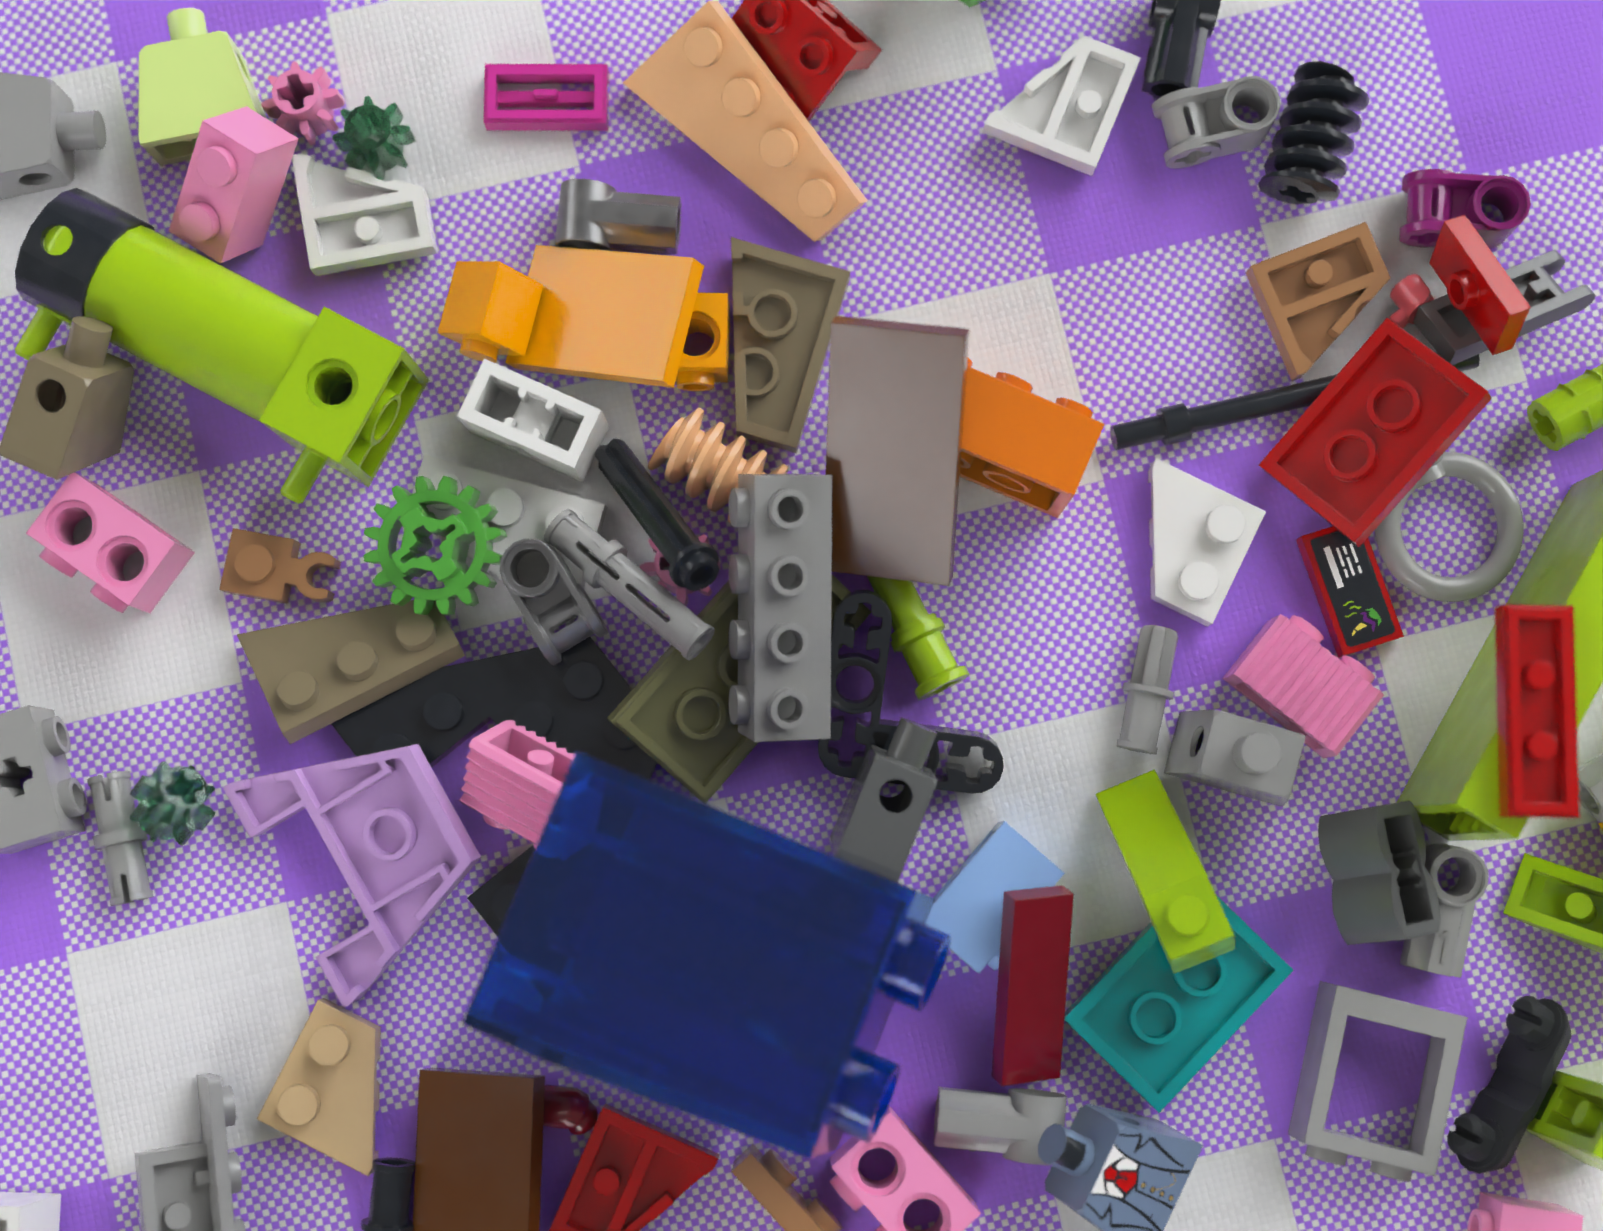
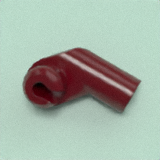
M545 1085L543 1126L560 1129L568 1128L573 1135L585 1134L594 1127L598 1111L597 1107L590 1102L589 1095L575 1087Z

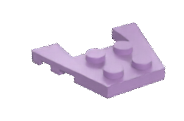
M419 744L239 780L222 787L250 838L264 834L306 808L367 918L369 925L366 928L316 956L343 1008L361 999L481 858Z

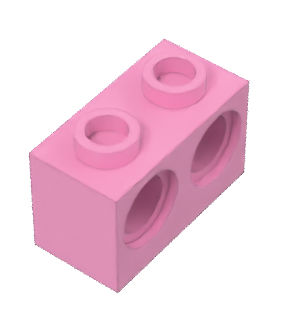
M76 472L66 478L26 532L27 535L45 547L39 555L40 558L72 578L79 570L96 582L90 592L99 600L121 613H124L128 606L151 613L195 553L97 483ZM90 516L92 520L91 534L84 542L76 545L73 539L74 528L80 520ZM141 551L144 558L143 568L137 577L126 581L123 574L124 563L131 554Z
M888 1104L830 1157L831 1168L836 1172V1175L830 1180L831 1185L855 1212L863 1205L866 1206L881 1223L875 1231H963L981 1214L975 1201ZM882 1148L889 1151L895 1157L894 1170L888 1177L882 1180H871L863 1176L859 1171V1161L868 1150ZM918 1199L931 1200L940 1208L936 1223L925 1230L913 1229L903 1220V1215L908 1205Z

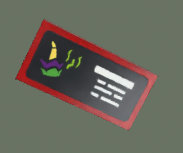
M1331 526L1296 539L1338 658L1404 637L1369 538L1358 547L1335 527Z

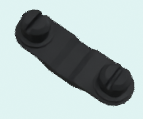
M1524 996L1513 1003L1512 1007L1515 1011L1513 1014L1509 1013L1506 1017V1026L1509 1034L1497 1056V1068L1488 1086L1479 1092L1470 1112L1457 1117L1453 1123L1456 1125L1455 1131H1449L1447 1135V1143L1450 1150L1457 1155L1460 1164L1468 1171L1480 1174L1506 1167L1512 1160L1529 1123L1535 1118L1552 1084V1077L1571 1040V1029L1567 1014L1563 1007L1554 1000Z

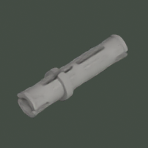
M570 509L562 511L550 523L544 534V540L583 571L582 578L594 589L603 587L634 613L637 618L646 623L681 652V655L686 660L695 658L708 645L714 635L715 628L701 620L669 593L665 587L658 584L628 559L627 549L617 540L608 542L578 518V515ZM589 550L593 552L594 555L597 558H599L602 562L606 563L615 572H617L620 577H618L611 569H609L607 566L602 564L598 559H596L592 554H590ZM638 591L641 592L645 597H647L651 602H653L657 607H659L663 612H665L670 617V619H668L664 614H662L658 609H656L652 604H650L646 599H644L640 594H638Z

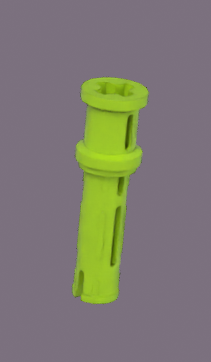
M867 576L875 593H878L886 600L891 610L894 632L891 634L892 641L890 645L894 652H902L918 684L914 691L917 699L923 700L934 696L966 679L970 675L966 666H958L941 633L945 628L942 619L937 618L935 613L928 614L913 582Z

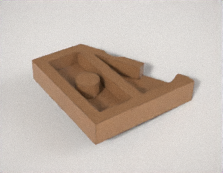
M1366 222L1251 265L1245 273L1291 381L1301 378L1313 366L1316 360L1391 278Z

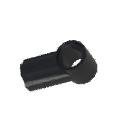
M1221 0L1152 1L1148 25L1153 28V33L1147 54L1142 91L1149 93L1157 100L1168 93L1180 89L1198 87L1206 41L1213 32Z

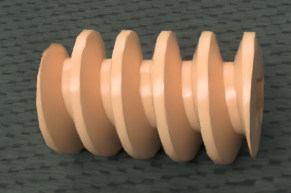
M698 407L687 417L678 419L670 428L653 453L648 463V469L654 470L667 461L664 476L665 480L671 484L677 483L689 474L686 494L696 498L710 488L707 508L716 512L729 503L731 489L738 488V474H767L763 470L768 452L762 449L748 460L744 459L742 456L747 438L741 435L727 446L723 445L721 441L726 424L719 421L706 432L702 431L700 427L705 410ZM783 463L769 474H787L789 466Z

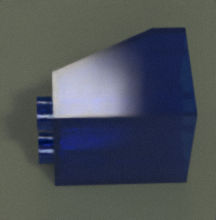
M576 751L462 1024L540 1060L810 1159L836 1150L843 1132L866 1143H870L876 1135L893 1098L900 1076L901 1065L875 1054V1050L894 1002L918 1012L924 1010L944 968L952 936L926 925L935 898Z

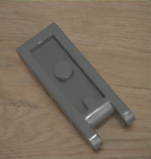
M1557 250L1547 252L1505 270L1531 306L1518 337L1585 309L1596 297L1587 285L1564 292L1551 276L1557 273L1565 264V259ZM1448 294L1418 307L1413 323L1437 353L1450 364L1454 365L1489 350L1462 310H1458L1453 306Z

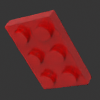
M1386 318L1260 462L1259 466L1360 547L1492 398L1489 391L1389 318Z

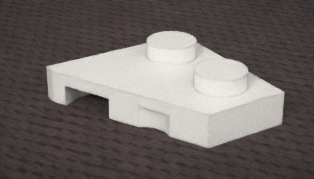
M1083 35L1061 54L1060 60L1051 68L1043 69L1027 82L1024 90L1000 111L995 109L989 114L984 124L983 133L1093 176L1141 57Z
M301 153L293 155L292 164L309 266L315 276L438 254L428 195L422 186L396 179L384 181L377 179L372 173L352 167H347V170L315 162L308 155Z
M1156 458L1148 470V483H1151L1152 518L1149 520V544L1153 554V566L1150 569L1151 599L1208 627L1213 624L1266 511Z

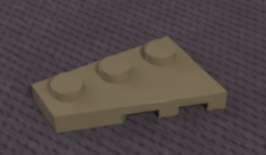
M731 237L737 436L742 435L749 440L797 453L829 350L831 322L835 316L840 314L851 272Z
M410 600L404 606L389 604L237 634L279 728L287 741L292 744L464 657L465 654L445 615H441L437 608L436 601H434L429 615L414 613V600Z

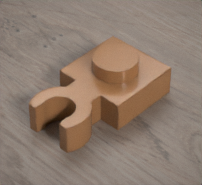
M233 528L219 590L230 594L288 604L291 587H297L300 593L316 602H331L334 599V593L323 588H315L312 578L315 571L321 567L340 569L341 561L324 552H313L307 554L302 559H298L301 543L295 539Z

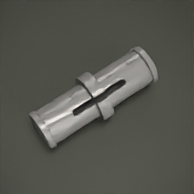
M130 771L106 773L107 777L105 778L102 775L87 779L88 786L91 788L99 835L93 836L95 850H102L111 906L131 903L137 899L145 900L154 897L153 891L150 889L142 841L147 840L148 837L146 827L138 825L130 783Z

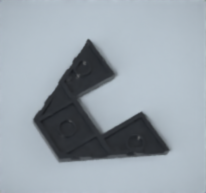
M591 637L561 654V662L554 666L548 662L539 647L442 667L331 724L356 756L419 744L430 766L433 767L489 721L493 720L498 725L505 720H515L516 725L525 726L526 731H535L537 737H546V742H556L557 748H566L567 753L577 754L578 759H587L588 764L597 765L599 770H608L609 779L596 841L566 861L560 858L545 857L539 854L532 845L467 898L546 1000L555 995L558 989L557 986L578 939L586 927L591 910L604 887L619 853L622 841L635 812L639 809L648 789L649 781L658 764L607 719L630 693L632 688Z

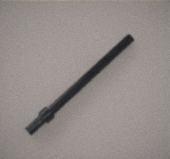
M1479 354L1453 366L1460 371L1478 368L1480 363ZM1336 375L1187 408L1184 403L1159 408L1156 411V416L1110 426L1111 441L1115 450L1162 440L1164 445H1170L1191 440L1192 433L1308 407Z

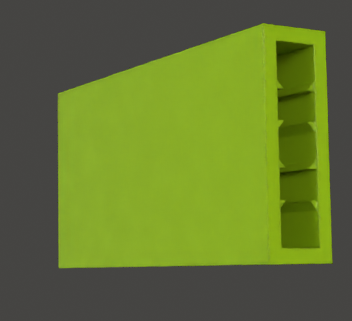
M1603 470L1571 485L1506 603L1510 605L1574 606L1577 729L1603 683ZM1495 624L1396 802L1410 800L1419 815L1421 824L1449 841L1518 839L1529 819L1528 817H1500Z

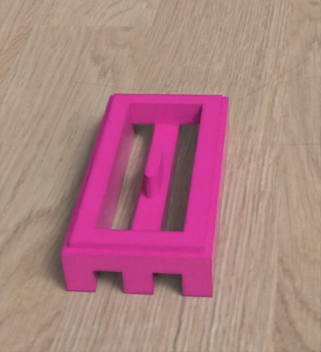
M485 64L483 123L486 130L608 131V65ZM498 84H594V91H557L556 89L498 91ZM498 107H594V110L497 109Z

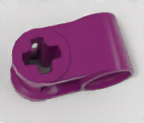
M1424 169L1407 173L1402 177L1401 189L1404 193L1408 194L1406 224L1400 228L1399 241L1413 247H1435L1444 221L1465 215L1489 249L1503 243L1527 217L1531 205L1529 193L1521 182L1505 175L1460 174L1441 169ZM1488 203L1497 207L1503 215L1504 222L1498 223L1487 218L1482 211L1481 204Z

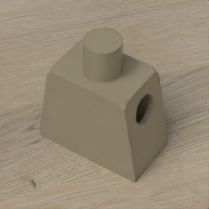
M73 317L65 345L32 355L27 362L0 444V456L58 480L120 453L134 368L130 362L107 353L113 331L109 324L91 317Z

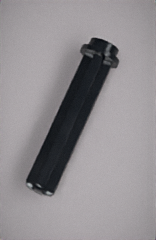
M612 439L607 445H600L595 452V457L599 461V469L670 564L669 575L672 581L677 586L687 588L690 591L702 590L712 584L719 573V555L715 548L708 543L700 542L625 441Z

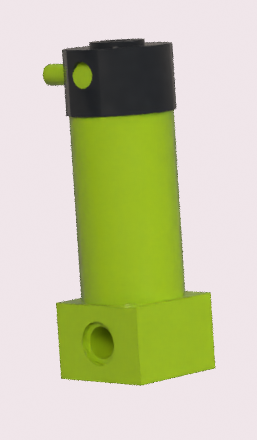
M79 188L62 192L49 202L30 226L20 247L15 268L16 290L24 301L37 307L38 310L14 349L17 355L29 361L33 354L45 351L61 323L63 322L71 326L73 317H91L109 324L113 328L110 343L256 419L293 448L301 451L302 453L280 489L282 496L297 504L305 501L324 465L369 487L429 382L428 377L403 347L326 307H323L321 313L317 316L155 231L152 225Z

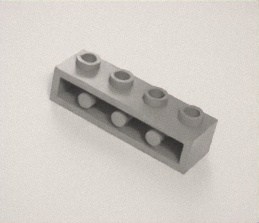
M738 474V488H732L729 496L730 523L733 528H738V554H732L729 562L730 589L733 594H738V620H732L729 627L730 654L732 659H738V685H732L729 691V715L733 725H738V732L754 742L831 739L832 475Z

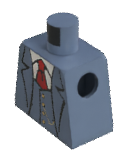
M1087 1103L1079 1108L1070 1129L1059 1124L1050 1125L1045 1129L1038 1143V1154L1043 1163L1052 1166L1045 1180V1190L1100 1231H1164L1203 1145L1157 1119Z

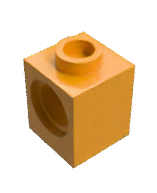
M697 293L687 336L696 332L705 333L714 340V343L708 352L700 356H690L684 352L682 353L675 381L677 382V388L686 391H709L714 389V383L729 382L730 305L728 293Z

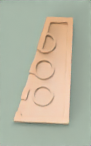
M708 1L623 82L625 86L814 242L824 239L868 201L718 1Z

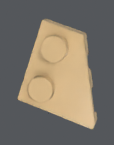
M325 998L317 1000L257 1120L366 1176L371 1175L374 1172L373 1160L378 1159V1151H375L376 1112L379 1111L380 1084L376 1079L377 1062L380 1059L381 1027Z

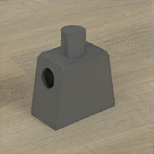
M901 718L887 750L874 745L870 746L830 836L836 858L898 883L938 781L932 770L924 766L937 732L911 720ZM897 779L905 782L902 792L897 796L884 797L880 795L883 784L887 781Z

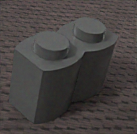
M1410 800L1320 816L1318 825L1319 848L1324 864L1334 880L1332 886L1333 914L1339 932L1347 945L1407 940L1439 932L1440 906L1434 882L1424 866L1426 859L1424 831L1419 815Z

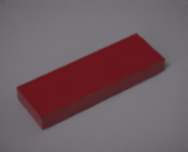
M1063 885L1004 891L991 1075L1001 1086L1060 1078L1074 893Z

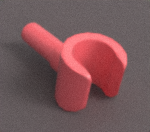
M1409 275L1394 286L1390 297L1399 309L1389 319L1404 329L1408 323L1414 324L1413 320L1420 305L1435 300L1419 275Z

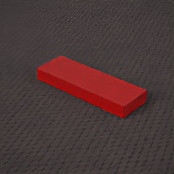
M1510 604L1495 607L1500 817L1580 818L1574 606Z

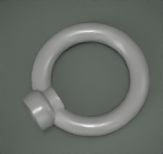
M1444 452L1375 529V537L1378 550L1386 567L1407 589L1435 601L1461 602L1487 593L1508 575L1517 561L1521 550L1524 523L1518 498L1511 485L1499 471L1474 456L1457 452ZM1441 477L1460 478L1480 489L1492 505L1497 522L1495 545L1487 560L1473 572L1458 577L1438 576L1423 569L1407 551L1401 533L1402 512L1410 495L1415 489Z

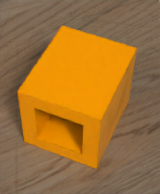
M457 261L437 333L461 344L459 352L474 360L483 362L484 359L496 363L498 355L525 356L543 284L500 261Z

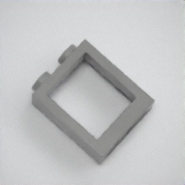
M1320 981L1288 1135L1307 1144L1306 1156L1324 1162L1345 1166L1347 1155L1372 1160L1371 1172L1392 1179L1410 1182L1412 1171L1436 1176L1467 1017ZM1348 1016L1431 1036L1408 1149L1325 1128Z

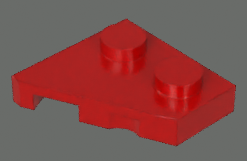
M605 1103L549 1231H640L651 1220H655L669 1208L681 1194L702 1176H706L717 1164L720 1154Z

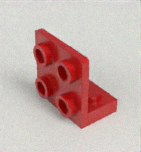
M744 0L731 18L808 122L846 71L868 69L882 51L876 43L828 0Z

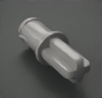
M1145 625L1140 630L1130 682H1124L1122 687L1124 691L1128 692L1120 738L1117 740L1116 745L1119 748L1147 754H1157V742L1166 699L1171 700L1174 696V692L1168 690L1178 634L1170 628L1158 625Z

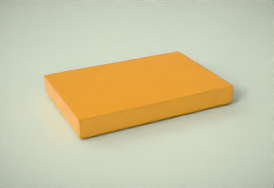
M536 245L528 277L543 284L541 297L525 356H507L505 363L517 370L674 388L704 265L692 257Z

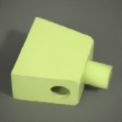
M180 8L168 13L167 23L171 40L145 45L139 52L138 136L140 145L160 166L191 160L203 120L246 106L267 119L241 51L227 32L215 31L207 33L204 13L195 8Z

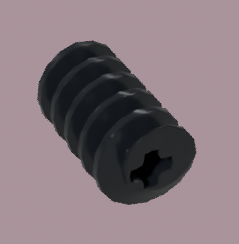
M1323 61L1307 62L1298 66L1294 73L1295 84L1292 85L1286 98L1288 107L1283 110L1280 116V130L1276 132L1271 143L1273 152L1269 154L1264 164L1266 175L1262 176L1258 183L1262 193L1273 199L1291 204H1312L1317 201L1328 202L1338 198L1340 189L1338 185L1329 179L1342 178L1346 174V163L1338 157L1347 156L1353 152L1355 144L1346 134L1357 133L1361 128L1362 120L1355 112L1364 110L1370 100L1366 92L1355 86L1354 77L1347 70Z

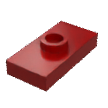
M1465 215L1444 221L1429 262L1447 288V294L1453 306L1458 310H1462L1491 354L1495 355L1513 349L1531 306Z

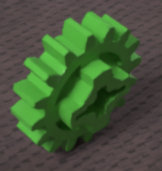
M424 476L416 477V493L414 494L404 487L398 485L393 487L392 492L397 504L391 508L377 503L373 508L378 516L383 519L381 528L369 527L364 530V535L378 540V549L363 555L364 562L380 564L383 570L372 580L374 585L382 588L395 585L396 588L390 599V602L395 605L404 606L414 597V613L429 615L434 601H436L441 615L448 616L455 614V599L457 598L468 606L474 607L479 604L474 588L478 584L490 588H495L497 585L495 579L487 573L490 564L500 565V560L503 556L500 553L493 552V543L507 538L505 530L489 527L488 522L498 513L496 507L485 504L476 508L475 505L479 500L481 492L469 485L457 496V480L447 476L442 477L437 490H435L432 481ZM447 504L457 508L461 513L458 515L451 514L444 520H439L426 506ZM403 526L404 534L401 548L396 550L398 534ZM432 533L446 537V540L439 545L440 552L443 555L440 559L425 554L432 547V542L429 539ZM476 541L475 555L470 567H468L466 560L469 545ZM430 571L433 572L438 581L443 582L445 587L426 589L415 584L411 579L415 576L421 577Z

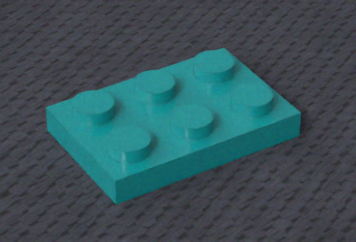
M1218 896L1217 898L1234 933V950L1174 974L1154 927L1150 922L1065 1011L1064 1021L1158 1113L1165 1108L1294 971Z

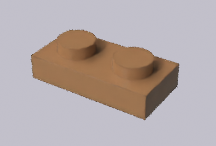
M752 1144L734 1161L731 1172L785 1231H840L843 1228L834 1214L818 1198H815L808 1204L791 1186L797 1179V1176L773 1149H769L763 1155Z

